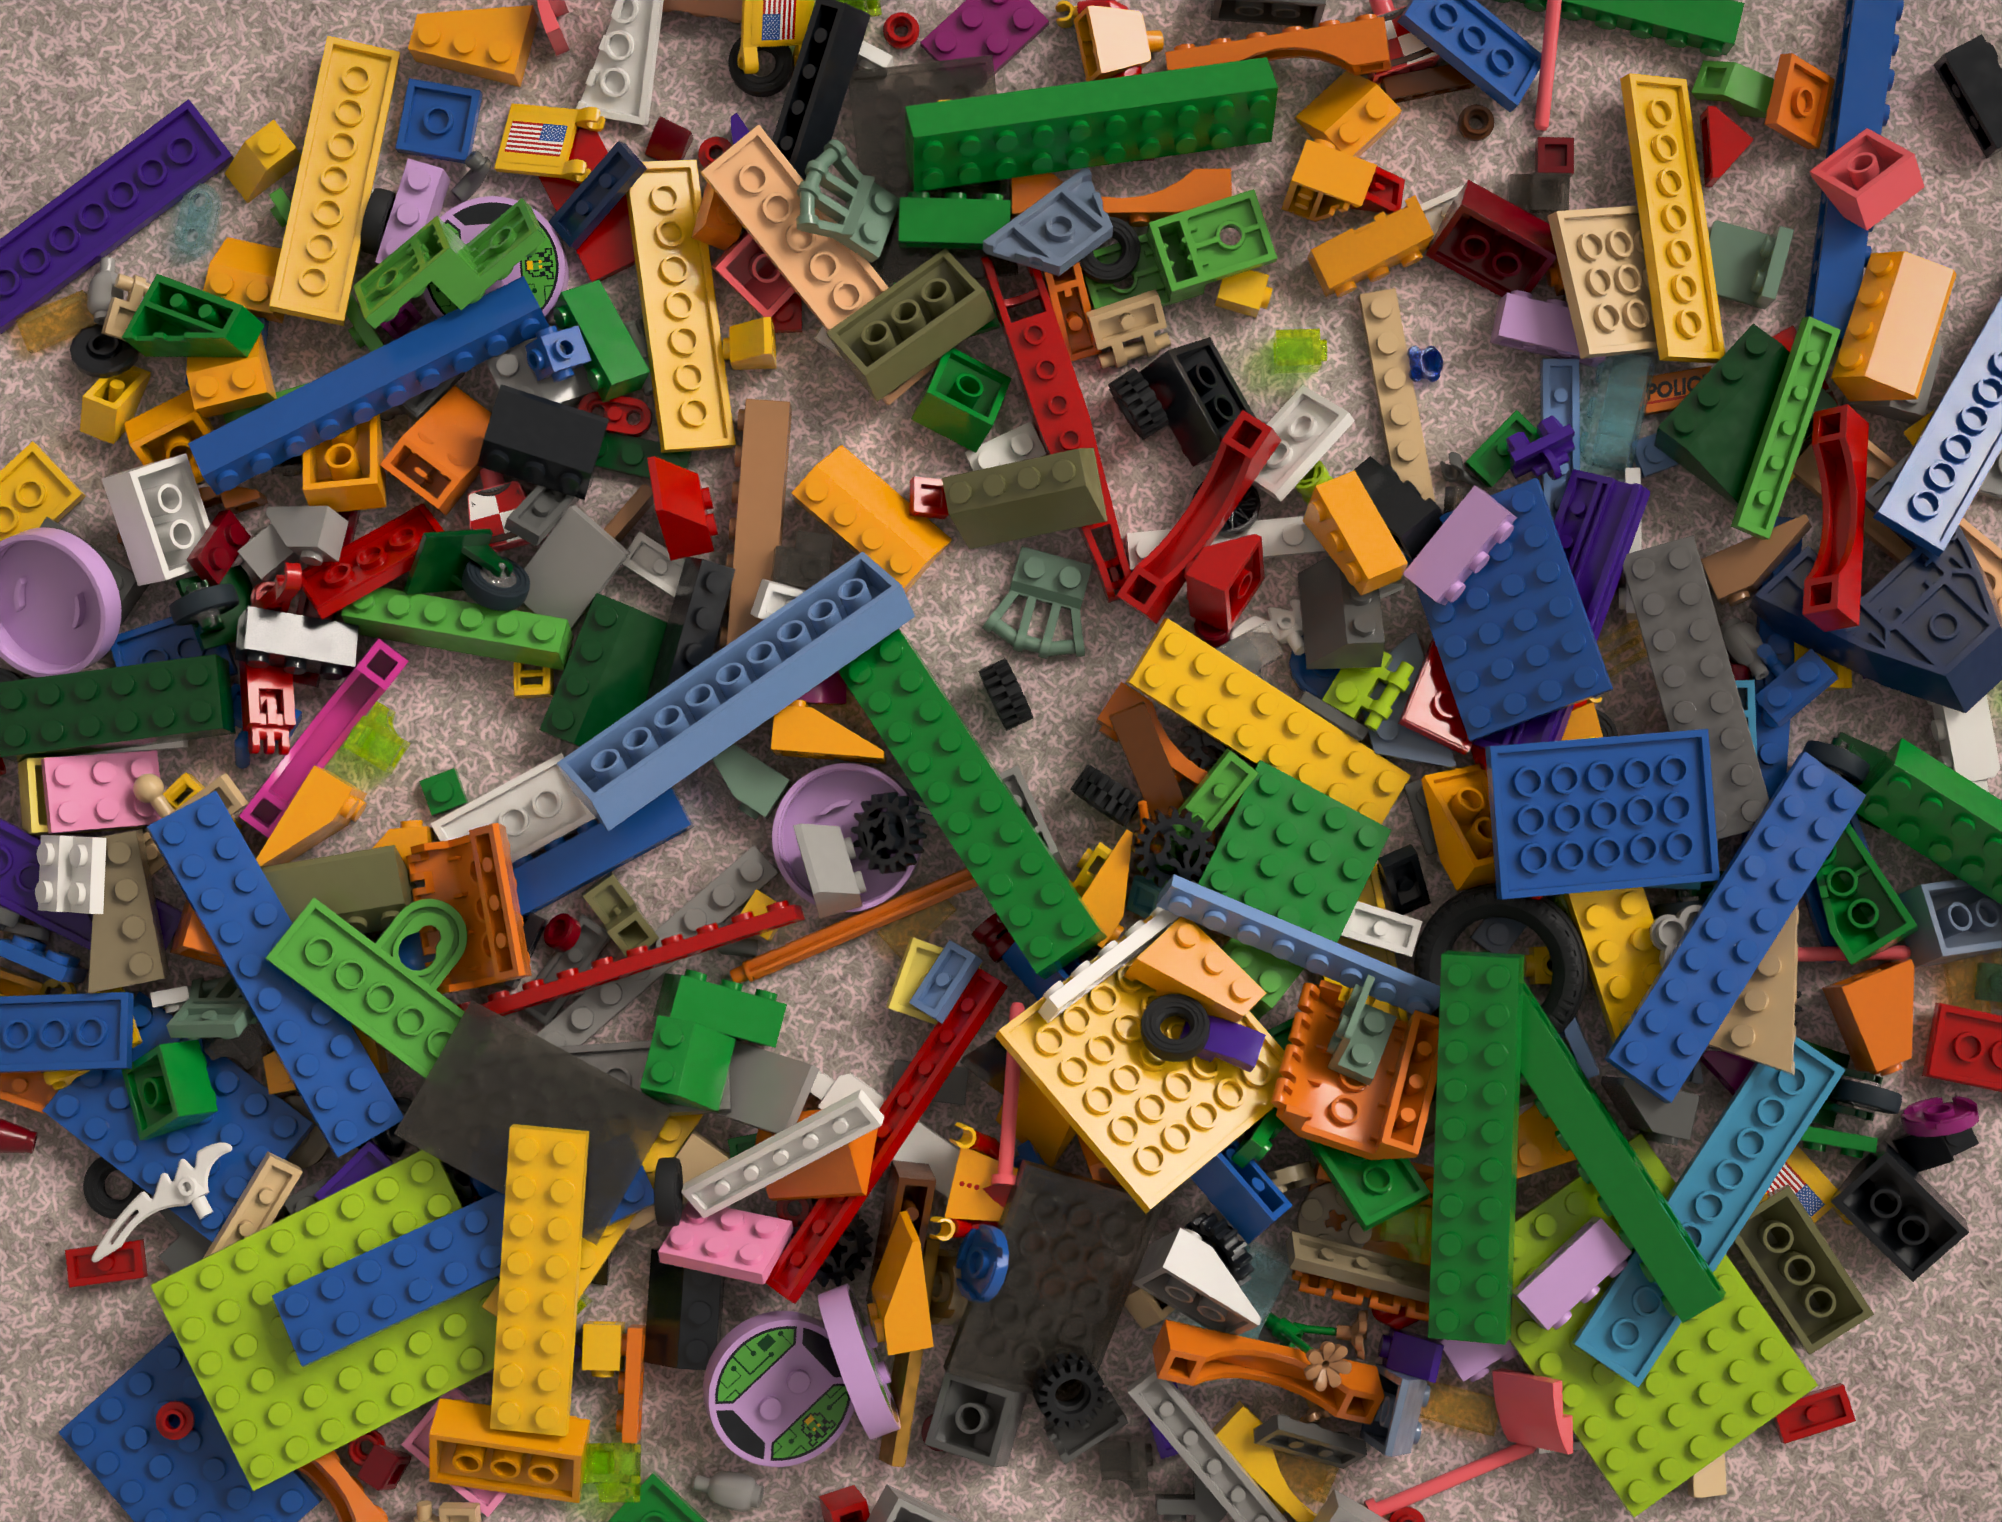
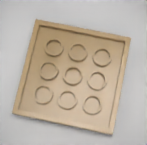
M1638 205L1556 211L1548 215L1580 358L1658 351Z

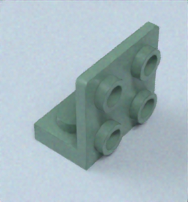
M1719 220L1714 221L1709 234L1717 296L1765 310L1776 300L1794 230L1779 226L1769 235Z
M1368 974L1362 986L1355 983L1350 997L1346 1000L1338 1019L1340 1021L1339 1025L1331 1037L1326 1052L1332 1054L1327 1068L1370 1086L1397 1017L1365 1004L1375 977Z

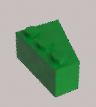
M156 274L122 338L145 357H248L265 325L243 305Z
M686 969L684 975L665 973L653 1017L661 1015L696 1022L729 1037L776 1048L787 1004L776 1001L778 994L761 989H756L755 995L741 991L743 984L721 979L720 985L706 982L707 974Z

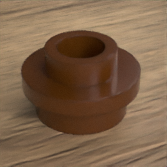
M1479 104L1470 105L1463 109L1457 122L1461 135L1470 141L1486 139L1491 134L1495 123L1492 112L1487 107ZM1473 118L1479 119L1482 127L1480 129H1473L1469 124V120Z

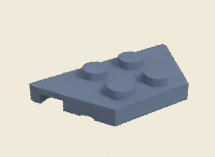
M1088 167L1081 169L983 241V251L995 257L1060 276L1110 239L1113 234V225L1108 213L1103 210V201L1100 193L1095 191L1091 181L1092 174Z
M1417 632L1411 633L1389 653L1392 655L1393 660L1387 670L1395 672L1402 661L1412 665L1414 670L1408 678L1410 684L1404 693L1400 692L1391 706L1393 712L1388 720H1383L1377 731L1369 729L1368 735L1372 749L1376 754L1387 759L1398 758L1409 763L1436 765L1447 770L1456 769L1452 749L1398 724L1424 660ZM1379 681L1370 698L1378 700L1387 685ZM1362 709L1365 722L1370 713Z

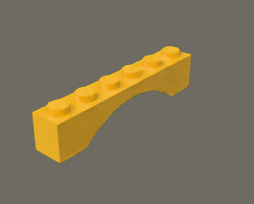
M1239 1400L1212 1431L1256 1484L1260 1485L1269 1494L1268 1498L1282 1515L1287 1511L1296 1522H1313L1317 1514L1304 1505L1289 1489L1280 1473L1273 1449L1254 1443L1253 1429L1263 1423Z

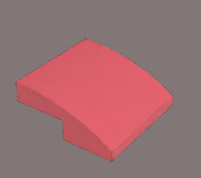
M537 0L541 21L556 56L569 51V47L556 20L557 17L569 13L565 1Z
M1504 1368L1493 1370L1494 1398L1499 1420L1507 1440L1563 1454H1572L1573 1419L1572 1415L1563 1414L1562 1380L1535 1376Z

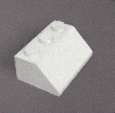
M181 454L102 478L137 585L141 586L165 581L193 571L194 569L186 559L210 526V522L187 454Z

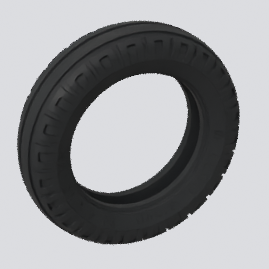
M1486 884L1465 890L1439 907L1431 916L1420 935L1414 958V975L1440 986L1441 954L1448 950L1452 951L1457 938L1467 927L1476 921L1492 917L1509 918L1521 922L1531 928L1542 939L1550 954L1553 969L1552 983L1541 1007L1560 1035L1574 1019L1582 1004L1588 978L1587 957L1582 939L1566 913L1545 896L1539 900H1534L1531 897L1497 899L1496 884ZM1439 1007L1431 1014L1432 1016L1439 1018Z

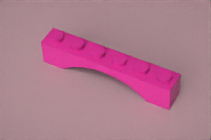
M377 637L355 668L344 679L293 744L289 754L282 758L249 800L248 804L242 809L239 817L269 838L313 766L315 765L320 768L326 766L343 742L409 662L408 659Z

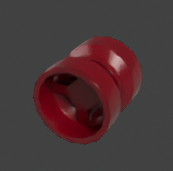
M997 913L988 917L971 934L979 944H984L988 948V955L995 963L1003 960L1001 958L1002 955L1015 942Z

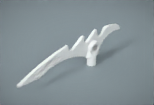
M1391 583L1379 588L1380 599L1403 590L1405 585ZM1292 599L1290 601V605L1293 608L1292 611L1269 607V621L1258 616H1252L1244 620L1232 630L1230 639L1234 641L1246 634L1264 633L1275 637L1281 644L1288 643L1295 655L1305 653L1304 640L1301 637L1303 629L1300 600Z
M215 1143L202 1148L196 1154L194 1168L185 1159H181L174 1181H171L167 1173H162L154 1197L151 1199L146 1192H141L124 1209L99 1243L91 1258L92 1261L98 1262L122 1247L131 1231L140 1222L160 1210L192 1204L199 1219L212 1214L213 1210L205 1197L210 1192L208 1189L209 1172L219 1157L232 1151V1146L227 1143ZM138 1210L139 1213L128 1223L115 1242L111 1244L112 1239L122 1225Z

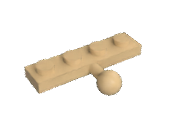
M227 773L219 776L176 810L173 809L164 797V784L158 776L143 774L136 779L133 786L136 798L143 803H150L161 818L214 791H217L231 816L248 804V801ZM147 831L143 834L150 873L153 876L165 867L167 863Z
M267 1151L203 1258L271 1225L302 1175V1169Z

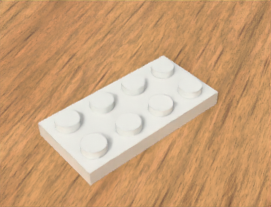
M560 753L432 822L431 825L440 841H448L469 835V830L493 823L502 824L506 827L507 838L510 843L511 861L513 863L524 856L538 852L548 843L573 833L583 824L597 818L573 793L558 767L557 762L565 758V755Z

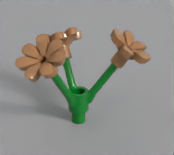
M1360 1310L1352 1326L1337 1324V1328L1305 1325L1297 1322L1292 1323L1285 1317L1280 1319L1272 1312L1268 1313L1262 1324L1272 1331V1336L1280 1341V1345L1292 1348L1296 1346L1306 1354V1358L1311 1364L1304 1369V1375L1308 1380L1313 1379V1386L1318 1391H1324L1327 1387V1382L1333 1388L1339 1386L1341 1383L1339 1373L1349 1374L1352 1364L1343 1360L1348 1353L1345 1346L1324 1341L1320 1349H1313L1301 1340L1305 1333L1336 1336L1337 1340L1351 1341L1357 1358L1365 1360L1363 1342L1367 1338L1368 1310ZM1304 1398L1309 1409L1303 1417L1299 1418L1300 1422L1307 1424L1333 1416L1322 1407Z

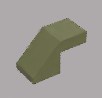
M612 871L582 892L583 898L603 922L607 933L626 957L627 950L644 945L649 947L659 939L640 908Z

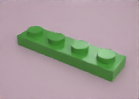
M1227 748L1178 809V814L1180 815L1184 808L1189 809L1192 812V818L1198 815L1205 821L1201 828L1207 827L1212 832L1259 773ZM1172 825L1173 828L1179 832L1184 829H1186L1187 831L1191 830L1190 828L1184 825ZM1169 836L1171 840V850L1169 853L1176 858L1174 846L1177 842ZM1134 864V866H1135L1138 870H1140L1141 872L1143 871L1144 868H1138V867ZM1168 864L1162 866L1155 865L1157 868L1162 870H1174L1173 867Z

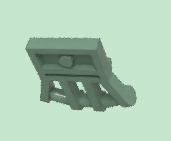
M832 139L824 146V152L807 163L805 169L806 179L800 182L797 189V195L800 197V216L796 218L797 229L833 238L872 263L880 257L899 206L900 198L876 184L873 176L863 175L847 157V150L844 144L839 140ZM833 164L848 184L830 173L828 168ZM819 185L846 202L845 206L843 207L823 194ZM815 208L837 221L838 224L819 220V217L815 215Z
M1022 546L1010 590L987 619L982 629L989 634L993 631L1013 646L1014 651L1022 652L1025 649L1039 653L1038 657L1047 659L1048 656L1075 654L1076 657L1085 656L1080 610L1093 565ZM1020 596L1027 598L1017 632L1001 619L1017 597ZM1036 601L1052 605L1043 639L1027 635ZM1061 608L1070 610L1073 639L1052 641Z
M228 972L224 977L206 981L204 978L193 979L189 999L166 1026L170 1038L197 1040L200 1038L221 1037L222 1039H233L239 1037L248 1024H256L257 1020Z

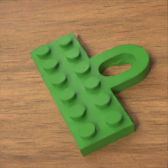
M313 897L265 957L272 965L448 1097L451 1096L496 1037L490 1030L436 990L460 960L467 944L465 922L459 912L446 902L436 899H422L407 905L396 915L374 943ZM424 926L435 927L439 931L440 940L435 947L436 954L433 962L427 968L420 971L405 967L398 954L402 940L410 934L418 933Z

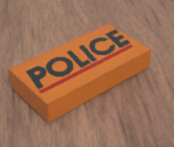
M1711 366L1639 378L1637 385L1643 416L1673 411L1711 370Z

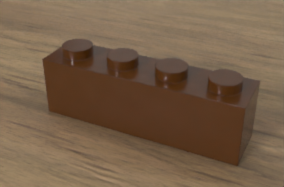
M896 1160L891 1162L866 1297L867 1304L873 1303L871 1288L899 1212H908L920 1239L923 1255L936 1186V1179L929 1164Z

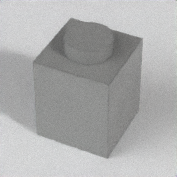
M272 523L238 550L239 554L244 558L240 565L254 581L259 577L265 582L273 581L276 575H280L285 571V562L295 563L300 558L299 555L285 545Z

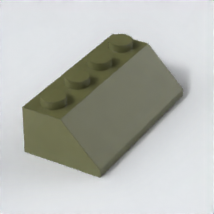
M945 248L826 333L858 381L878 402L993 320L996 315L985 289Z
M1079 448L942 478L949 516L969 549L1108 521L1094 448Z
M395 845L260 867L292 923L314 897L362 934L385 930L404 907L414 902L412 889L418 888L415 882H410L408 869Z
M1786 1185L1765 1194L1733 1244L1801 1347L1810 1355L1873 1316L1874 1313L1791 1187Z

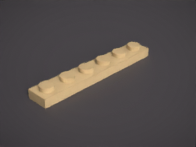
M1396 288L1359 294V305L1389 465L1396 471L1403 483L1406 480L1410 481L1424 500L1431 498L1435 502Z

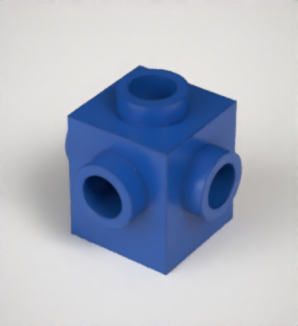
M556 326L542 329L535 333L537 339L525 346L528 364L535 372L538 381L552 377L554 383L568 379L575 375L573 370L591 361L579 326L558 331Z

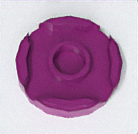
M1960 1096L1952 1097L1953 1102L1943 1103V1099L1938 1097L1921 1100L1907 1106L1903 1110L1904 1114H1901L1902 1128L1907 1134L1918 1137H1937L1959 1133L1979 1122L1978 1107L1971 1099Z

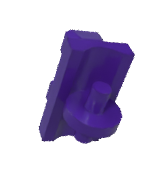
M1550 416L1537 424V433L1540 439L1530 443L1524 432H1517L1506 439V448L1510 456V471L1515 479L1531 471L1535 477L1547 473L1552 480L1561 478L1560 466L1570 461L1567 453L1575 450L1572 438L1575 436V431L1570 424L1563 427L1554 416Z

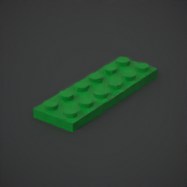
M1294 1018L1267 1030L1284 1051L1286 1045L1292 1044L1288 1038ZM1305 1139L1364 1232L1429 1199L1430 1190L1408 1158L1369 1160Z

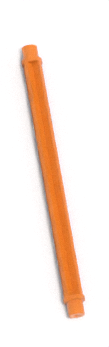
M964 868L791 941L782 947L745 960L741 966L730 970L733 982L740 984L748 980L753 982L792 963L802 961L866 934L875 928H880L949 899L958 893L975 888L978 884L969 870Z

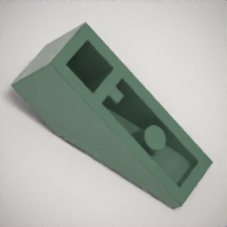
M732 744L712 758L731 793L741 802L738 809L754 820H757L760 815L768 819L792 783L788 778L735 744Z

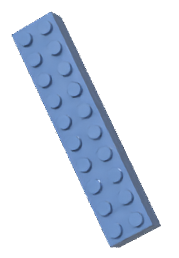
M861 552L557 762L573 793L599 822L610 831L914 618L915 615L902 585L869 556Z

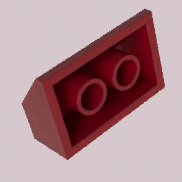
M1470 180L1465 183L1450 205L1425 256L1500 297L1514 290L1531 293L1557 258L1549 223Z

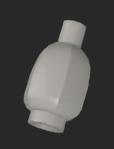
M110 257L100 259V272L93 276L88 288L87 308L94 315V322L99 325H104L111 298L116 297L124 300V290L115 287V280L118 275L115 273L116 260Z
M1732 618L1726 621L1720 630L1730 658L1735 664L1749 667L1756 680L1765 678L1769 671L1757 654V648L1763 643L1754 627L1750 623L1741 622L1739 618Z
M721 1471L712 1476V1478L697 1475L694 1481V1490L708 1493L710 1499L715 1504L730 1510L747 1512L751 1507L759 1508L763 1499L764 1486L758 1485L753 1477L746 1474Z

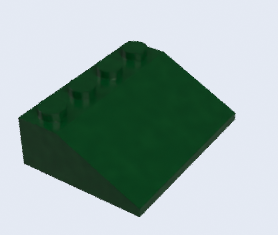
M1752 324L1659 425L1654 446L1737 507L1790 352L1780 342L1755 324ZM1822 387L1803 443L1813 433L1814 412L1837 407V403Z
M596 593L539 730L549 736L580 747L646 701L667 622Z

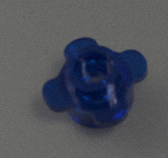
M1416 345L1411 346L1407 352L1410 359L1411 369L1409 376L1414 382H1419L1422 379H1428L1430 382L1437 381L1443 368L1441 353L1434 346H1428L1424 349H1420Z

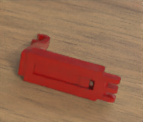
M285 562V575H276L275 587L252 604L251 607L288 613L291 600L301 587V564ZM239 661L243 731H248L249 753L259 754L260 740H263L264 754L273 755L275 741H278L279 755H288L290 750L289 732L296 725L293 674L284 672L283 668L280 667L253 668L246 665V662Z

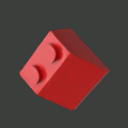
M655 456L647 458L655 511L670 560L673 561L714 552L712 536L718 535L714 513L708 514L707 512L709 509H714L709 487L702 488L698 473Z
M1252 534L1206 546L1196 559L1192 558L1188 562L1184 571V578L1187 584L1186 599L1189 602L1191 617L1200 619L1204 623L1220 630L1222 629L1227 633L1230 632L1265 579L1262 536Z

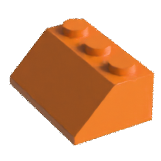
M821 1110L802 1111L797 1123ZM878 1128L767 1185L765 1188L768 1198L772 1201L866 1196ZM758 1129L755 1145L775 1134Z

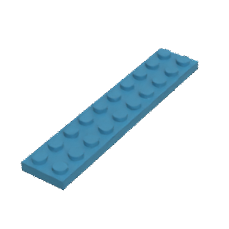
M1797 1036L1794 1042V1076L1755 1062L1666 1198L1671 1209L1713 1273L1845 1072L1844 1068ZM1634 1248L1626 1259L1628 1265L1613 1278L1572 1343L1639 1388L1682 1321L1678 1315L1672 1317L1661 1300V1296L1664 1293L1656 1282L1650 1283L1639 1265L1643 1261Z

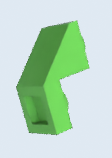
M1703 60L1691 93L1697 100L1730 102L1740 116L1766 118L1774 79L1736 62Z

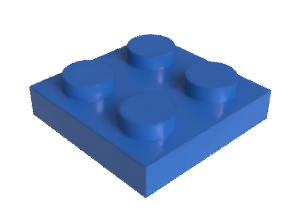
M409 78L395 148L397 152L465 164V159L472 153L483 96L481 90Z
M14 935L12 940L0 939L1 957L60 982L83 983L89 969L79 965L81 960L79 957L64 951H59L58 953L48 950L47 952L45 951L47 944L28 936L22 938Z

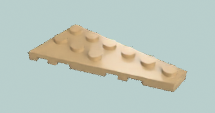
M1798 904L1708 1044L1710 1047L1793 1076L1795 1073L1793 1057L1796 1037L1794 1022L1795 1003H1797Z

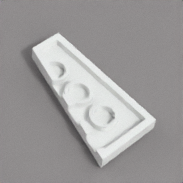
M616 0L611 14L612 19L606 35H603L598 48L600 51L593 69L589 72L585 83L587 84L576 109L596 107L600 110V116L606 119L648 125L664 0Z

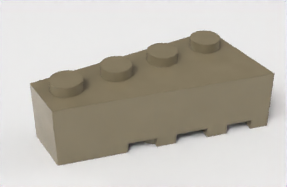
M142 829L100 837L106 838L103 914H93L88 993L161 980L170 976Z

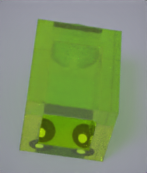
M1320 329L1276 330L1273 336L1274 374L1318 372L1322 365L1321 362L1327 361V340L1320 338Z

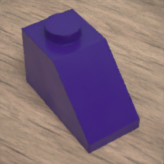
M1390 1327L1389 1334H1383L1381 1337L1378 1357L1383 1358L1382 1365L1388 1369L1436 1383L1444 1345L1435 1338H1428V1336Z

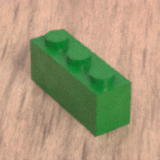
M908 192V197H900L899 248L983 250V241L1010 222L1011 200H1003V195L982 194L981 199H966V194L957 192L945 193L944 198H930V193Z
M600 280L561 292L553 310L554 320L557 326L563 330L579 326L591 358L590 362L583 365L591 388L598 392L603 402L642 389L650 370Z

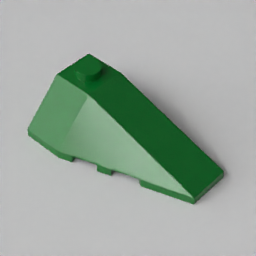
M1848 823L1817 872L1816 880L1830 934L1852 966L1885 951L1917 932L1918 925L1851 824Z

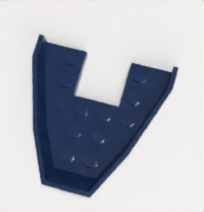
M1909 453L1866 492L1865 505L1874 514ZM1959 525L1946 549L1939 557L1892 530L1913 551L1864 597L1861 596L1859 626L1824 632L1803 615L1804 580L1811 572L1818 555L1809 546L1754 595L1749 608L1775 633L1807 649L1812 648L1814 652L1885 687L1967 713L2002 680V614L1992 587Z

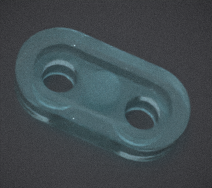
M207 184L196 185L184 194L174 238L177 247L189 257L197 258L206 255L212 249L222 209V200L220 195ZM200 196H205V204L200 207L195 206L196 199ZM197 231L198 238L193 242H188V234Z

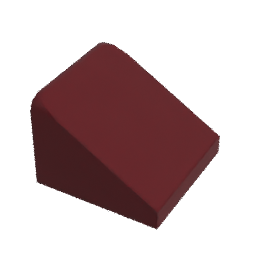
M659 116L645 155L657 161L683 160L694 140L692 132Z
M374 1445L360 1469L358 1477L378 1491L393 1490L409 1465L412 1456L390 1447Z

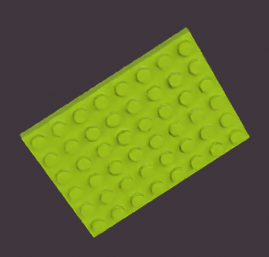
M1637 1133L1628 1142L1666 1199L1676 1182L1643 1135ZM1578 1175L1515 1220L1513 1290L1593 1216L1602 1218L1621 1239L1618 1230L1621 1229L1614 1216L1608 1217L1597 1201V1197L1600 1194L1592 1182L1587 1184ZM1726 1254L1714 1271L1715 1277L1726 1292L1723 1300L1688 1321L1680 1323L1639 1388L1572 1343L1612 1282L1613 1278L1609 1275L1597 1285L1600 1288L1599 1292L1585 1304L1579 1301L1570 1310L1571 1318L1556 1330L1553 1327L1549 1330L1541 1328L1512 1296L1510 1343L1533 1375L1562 1380L1563 1414L1572 1415L1574 1435L1633 1518L1818 1386Z
M433 1144L150 1285L253 1491L494 1369L497 1317L483 1309L482 1305L499 1282V1278H495L306 1367H302L272 1297V1295L463 1208Z

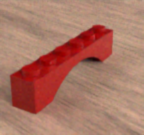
M1848 404L1816 411L1813 414L1812 448L1821 483L1823 526L1817 559L1811 572L1804 580L1803 615L1824 632L1859 626L1869 423Z
M1241 411L1221 440L1209 472L1187 510L1162 542L1137 564L1116 596L1127 606L1153 623L1157 624L1186 582L1184 571L1188 562L1192 558L1196 559L1204 547L1212 544L1282 441L1272 427L1246 411Z

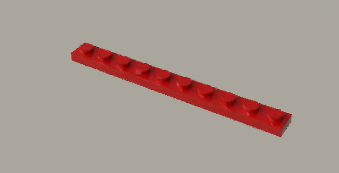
M788 900L776 902L766 906L768 913L755 917L752 911L731 917L732 924L721 928L718 927V923L708 924L697 928V935L684 939L682 934L670 936L660 940L661 947L649 950L647 945L636 947L626 951L627 958L615 962L613 956L591 962L592 969L579 973L578 967L556 973L558 980L546 984L544 979L533 980L522 984L523 991L510 995L509 990H503L488 995L487 1003L476 1006L475 1001H469L457 1006L481 1024L804 921V914L800 905H789Z
M978 968L943 1024L938 1022L879 1109L884 1115L882 1126L878 1127L867 1195L819 1198L765 1283L787 1300L794 1304L797 1303L1008 986L1002 981Z

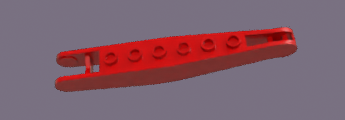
M988 256L980 258L1029 411L1046 455L1079 448H1094L1108 521L1078 527L1096 568L1108 603L1120 600L1115 595L1114 590L1122 588L1130 576L1131 570L1125 555L1090 415L1041 271L1026 266L1035 289L1003 300L991 259ZM1039 299L1042 313L1011 323L1007 309ZM1106 525L1116 557L1108 561L1103 560L1091 530ZM1116 566L1119 567V570H1120V573H1121V576H1122V579H1121V580H1120L1118 571H1117V569H1116Z

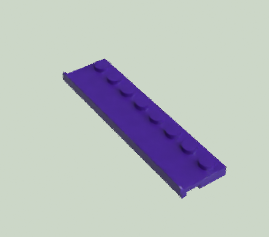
M1573 469L1554 524L1597 642L1623 571L1626 554L1630 552L1647 505L1650 491L1641 484L1616 481L1611 477ZM1574 705L1474 741L1473 745L1485 750L1487 746L1561 741Z

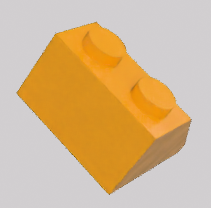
M1345 71L1295 117V120L1314 140H1326L1335 145V150L1359 158L1397 123L1402 110L1376 83L1361 75L1355 76Z
M227 237L209 263L203 291L243 305L255 317L266 318L268 321L283 324L285 314L269 311L281 248Z
M262 332L248 357H187L186 375L194 410L205 418L270 403L277 399Z
M190 390L124 423L129 445L143 465L186 453L196 484L205 480L188 443L214 431V428L209 418H205L194 410Z

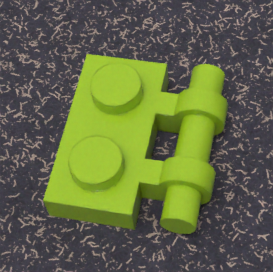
M1384 651L1381 667L1341 668L1322 701L1354 720L1357 719L1362 709L1369 712L1370 714L1364 725L1373 731H1377L1382 721H1387L1393 712L1391 706L1399 693H1404L1410 684L1408 678L1413 672L1414 667L1402 661L1395 672L1387 670L1393 658L1392 655ZM1379 681L1386 684L1387 686L1378 700L1370 698Z

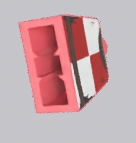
M1369 0L1373 14L1377 15V17L1384 16L1391 70L1368 73V80L1378 85L1381 84L1383 77L1423 70L1436 65L1440 56L1397 22L1407 6L1395 9L1392 0Z
M485 468L479 470L484 489L468 494L470 530L490 529L493 535L489 545L496 553L531 544L504 528L509 515L527 497L522 484L519 481L505 483L503 474Z

